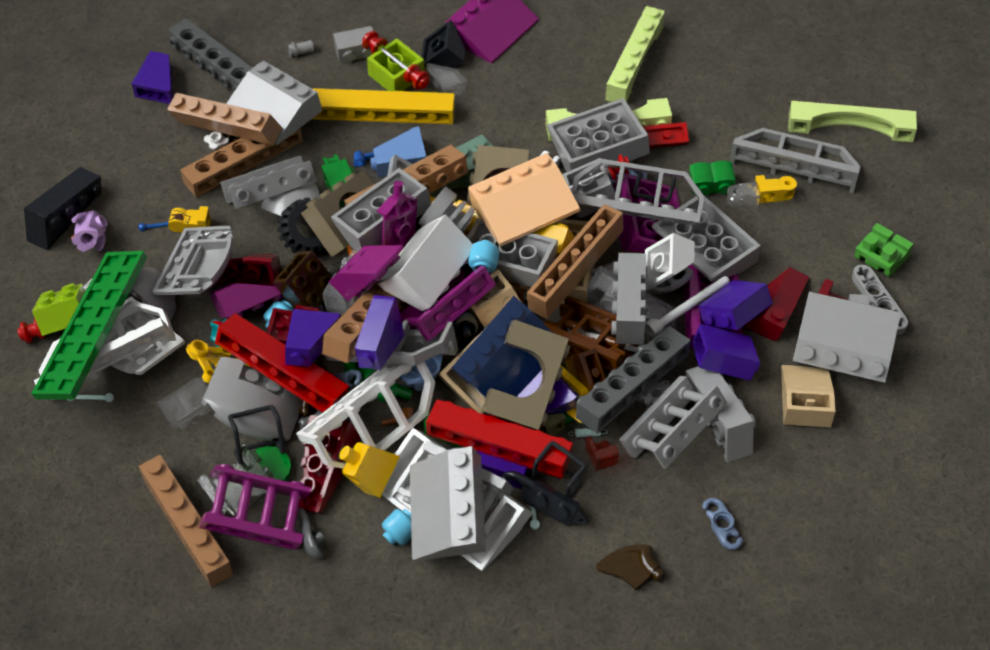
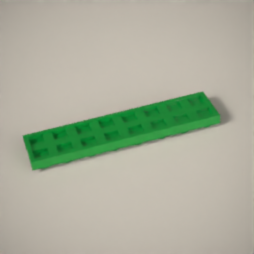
M144 251L106 252L31 393L36 400L76 399L147 259Z

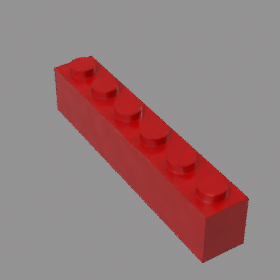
M234 313L218 327L215 339L216 345L322 413L347 394L348 384L315 363H312L309 367L285 365L286 345L238 314Z
M437 399L426 420V431L429 436L463 447L472 446L478 452L533 469L535 459L550 441L557 442L572 453L573 443L565 438L553 437L540 430H532L518 423L500 420L496 416H488L471 408L466 409L450 401L444 402ZM552 446L539 462L537 471L562 479L571 458Z

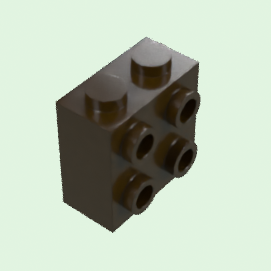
M299 251L272 282L294 309L296 305L320 309L321 303L332 295L334 289L329 283L333 276L313 251Z

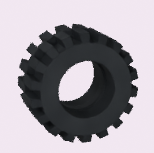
M310 197L296 200L283 210L282 216L278 219L280 226L277 227V232H281L279 239L280 241L284 240L286 242L284 246L292 248L291 252L294 254L299 251H313L316 253L325 248L317 236L306 238L297 229V219L308 208L306 204L311 201Z

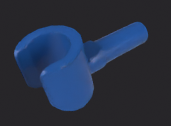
M356 151L353 160L354 166H364L365 160L374 157V153L363 154L361 151Z

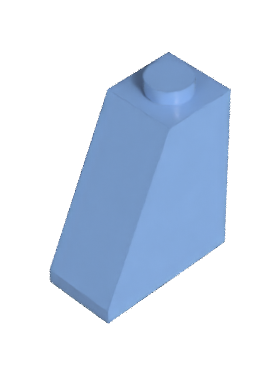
M419 126L373 149L374 158H370L372 170H376L378 177L387 176L390 159L394 155L412 164L426 158Z

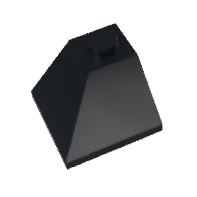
M451 20L423 40L421 57L424 59V68L453 69L464 62L466 46Z

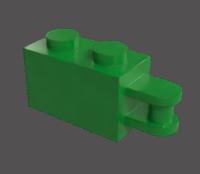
M337 154L333 155L332 158H322L324 164L322 165L323 179L327 189L330 188L331 191H334L331 188L341 180L346 183L344 178L355 172L353 166L349 167L346 159L339 160ZM339 202V207L345 206V202Z

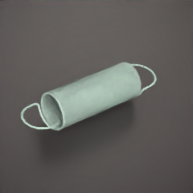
M590 428L575 429L576 438L599 437L601 434H605L601 433V431L596 433Z

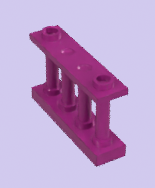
M480 266L468 277L463 268L460 267V274L449 282L448 290L437 298L438 302L431 308L421 311L409 304L399 312L402 323L404 320H409L410 329L415 330L418 328L423 338L427 341L433 339L445 329L448 322H453L496 286L485 266Z
M227 464L215 465L210 477L219 480L213 509L210 512H205L201 518L200 529L296 550L302 544L303 534L296 533L295 524L300 498L306 499L311 493V487H307L304 483L298 481L290 483L235 470ZM228 481L243 485L237 516L234 518L226 517L222 513ZM253 487L267 490L261 522L258 524L248 522L247 519ZM276 493L291 496L285 528L282 529L274 528L271 524Z

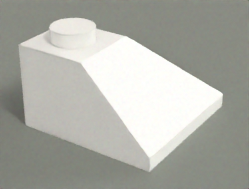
M672 233L645 249L646 291L676 275L694 262V241Z

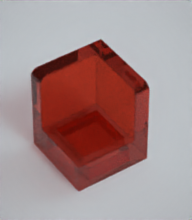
M591 436L586 437L585 450L596 471L618 464L619 451L616 445L610 446L607 440L594 444Z

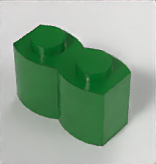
M716 161L711 164L700 162L689 166V176L704 196L711 193L727 194L735 190L736 180L732 162Z

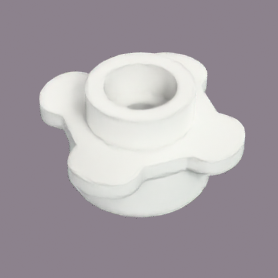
M213 132L204 137V142L209 144L210 149L219 150L228 144V138H225L223 133Z

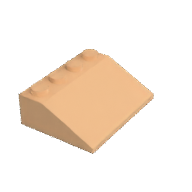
M548 153L468 187L472 207L476 209V213L500 247L580 211V207L563 175Z

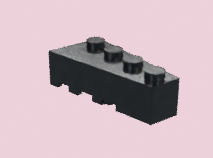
M79 167L24 207L27 242L48 251L72 225L71 219L77 214L83 213L94 199L102 192L101 176Z

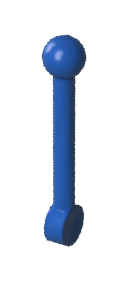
M169 222L147 225L141 223L138 228L140 231H145L150 228L166 227Z

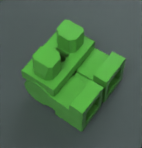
M876 223L872 228V232L856 247L854 257L858 260H861L863 257L866 258L865 264L877 271L881 268L885 269L884 275L890 277L910 257L913 243L898 234L893 237L894 232Z

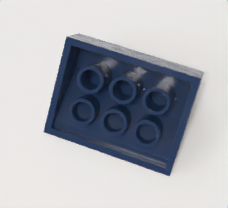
M515 296L509 300L451 367L455 374L484 399H486L488 390L491 388L517 397L542 370L540 363L532 354L504 344L510 323L513 320L553 333Z

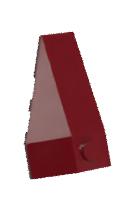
M251 254L230 258L226 270L216 283L275 286L272 282L281 271L279 255Z
M791 267L786 269L767 285L773 304L746 323L744 327L777 342L809 276Z
M310 415L308 424L318 416ZM343 421L339 428L327 433L321 442L332 461L346 463L339 457L341 450L345 446L353 449L356 443H360L361 437L354 424L349 421ZM303 442L305 454L304 458H302L301 466L304 467L303 479L300 482L304 483L307 487H311L312 490L306 499L300 498L299 508L321 514L344 475L343 468L324 465L314 446Z

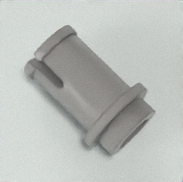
M311 40L296 44L291 42V45H288L290 57L294 56L297 58V55L314 53V47Z

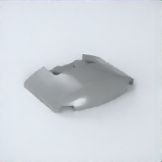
M230 226L184 228L152 291L153 295L201 294L211 288L223 275L230 261L233 249L232 228Z
M220 357L201 403L204 406L208 403L216 412L214 416L230 428H232L228 420L230 414L273 405L281 418L283 437H285L284 441H289L303 400L262 373L245 365L240 359ZM271 410L233 418L238 432L266 441L279 438L276 419Z

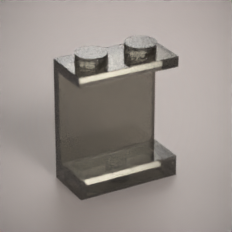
M245 445L241 446L246 456L243 457L242 465H239L237 462L232 466L235 470L269 478L275 477L267 465L265 467L260 465L259 462L262 461V458L255 449L250 451ZM204 474L197 481L214 503L219 479L211 481ZM228 481L222 510L224 516L231 518L237 516L243 485ZM253 487L249 508L264 498L267 490Z

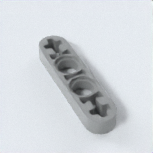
M867 265L856 266L853 270L852 280L859 291L865 295H872L868 292L869 289L878 290L880 294L872 295L874 306L887 305L891 310L901 312L899 320L901 326H898L896 335L905 333L908 320L877 275Z

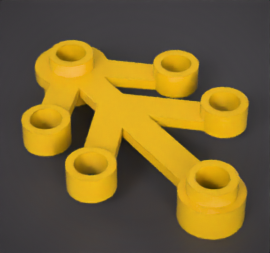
M193 340L186 348L190 358L198 361L204 371L202 379L208 384L215 371L210 363L216 367L220 357L230 358L232 355L221 347H209L202 340Z

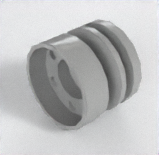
M445 186L418 224L423 227L446 214L463 233L470 224L476 209L471 206L466 214L461 210L467 202L463 201L457 207L454 206L457 194Z

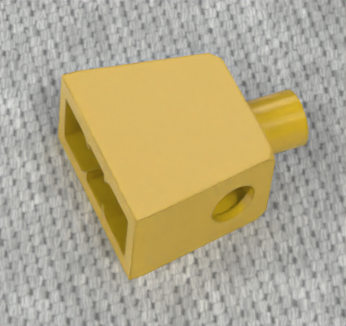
M359 442L355 444L353 449L345 446L339 456L341 460L346 462L342 470L343 474L364 493L377 498L381 497L400 459V456Z

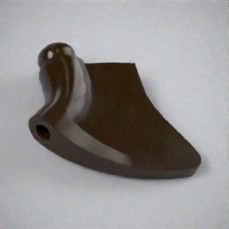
M646 544L629 545L615 550L596 565V569L599 572L624 580L635 591L649 579L653 578L656 582H660V578L665 577V571L661 569V566L652 557L653 548Z

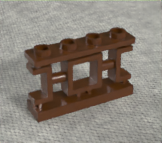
M567 296L564 299V304L559 306L561 320L558 323L546 320L544 323L554 334L569 338L567 345H570L567 355L569 357L596 348L603 370L607 373L614 369L617 370L626 360V352L623 349L627 344H616V338L611 335L612 321H616L617 315H612L608 311ZM575 318H576V319L581 320V321H580L579 323H577V322H575L574 320H575ZM568 328L572 331L568 333L565 330ZM590 328L601 334L597 339H593L584 335V332ZM607 344L612 347L610 349H607L604 346ZM630 344V345L635 346V347L638 348L641 344Z

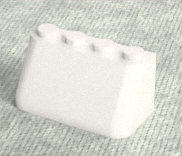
M445 214L424 225L414 234L399 253L401 258L387 270L386 275L377 284L384 291L421 311L428 310L438 302L437 298L448 290V283L460 274L461 271L459 269L468 262L473 244Z

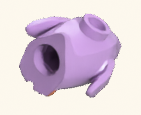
M96 211L83 212L73 217L71 220L73 223L76 222L71 239L73 244L77 245V249L84 252L95 246L97 251H101L106 241L105 231L108 225L106 219Z

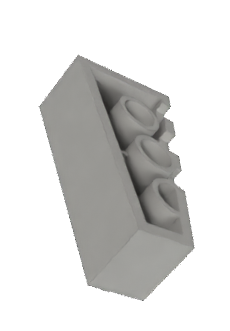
M619 253L618 262H614L613 275H618V281H613V295H617V301H612V315H617V319L612 321L611 335H616V344L644 345L646 254Z
M699 366L686 370V378L695 392L706 394L713 385H717L727 401V404L707 424L708 427L713 426L717 445L724 446L725 460L730 462L753 454L755 419L752 414L746 411L743 401L736 397L732 386L726 383L723 374L701 369Z

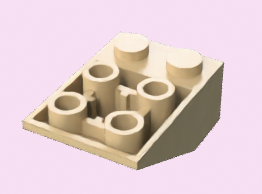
M499 269L490 275L496 286L467 309L476 318L477 324L482 330L489 325L513 296L521 301Z
M782 365L783 425L831 427L835 415V397L829 369Z

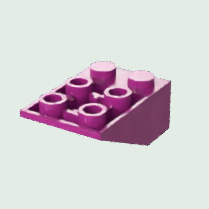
M402 245L363 246L336 273L329 283L347 301L354 296L359 298L366 290H369L386 275L387 270L401 258L398 254L404 247Z
M239 283L228 284L209 293L219 316L227 319L234 313L239 316L244 315L243 311L246 309L248 311L259 309L264 306L263 302L266 300L274 302L284 297L276 286Z

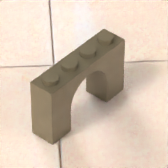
M478 145L477 152L473 153L472 165H475V172L470 174V185L479 183L529 161V150ZM468 192L467 203H468L470 206H472V205H471V200H470V195H469V192Z
M364 170L357 175L353 172L345 177L346 183L342 180L331 187L334 191H331L330 188L319 195L320 200L315 197L306 204L308 208L301 213L331 257L349 246V243L331 219V216L340 211L339 202H344L345 199L374 185Z
M517 320L511 321L504 344L532 354L540 363L542 380L537 390L527 397H516L492 388L489 389L481 412L512 423H518L533 430H539L540 426L544 427L548 413H545L547 404L552 403L555 395V390H552L554 382L559 381L563 368L560 367L562 358L566 359L569 353L570 345H567L569 338Z

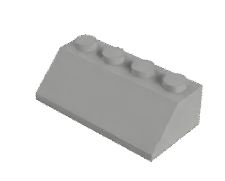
M398 168L331 216V219L349 245L357 252L363 246H379L382 244L383 216L377 210L394 193V182L402 181L404 183L403 193L410 194L418 199L417 217L426 212L431 205L427 187Z
M481 219L475 221L467 236L472 244L482 240H489L495 244L500 253L496 270L499 269L507 281L532 287L555 261L558 240L530 233L500 247ZM469 262L463 265V269L473 271L469 266Z

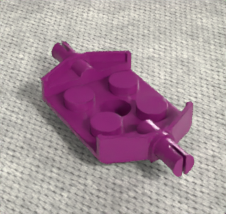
M402 181L394 182V193L377 210L383 216L382 246L402 245L405 247L416 233L418 199L410 194L403 193L404 183Z

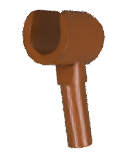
M406 407L402 409L406 420L414 414L412 408ZM395 418L381 421L382 426L398 423Z

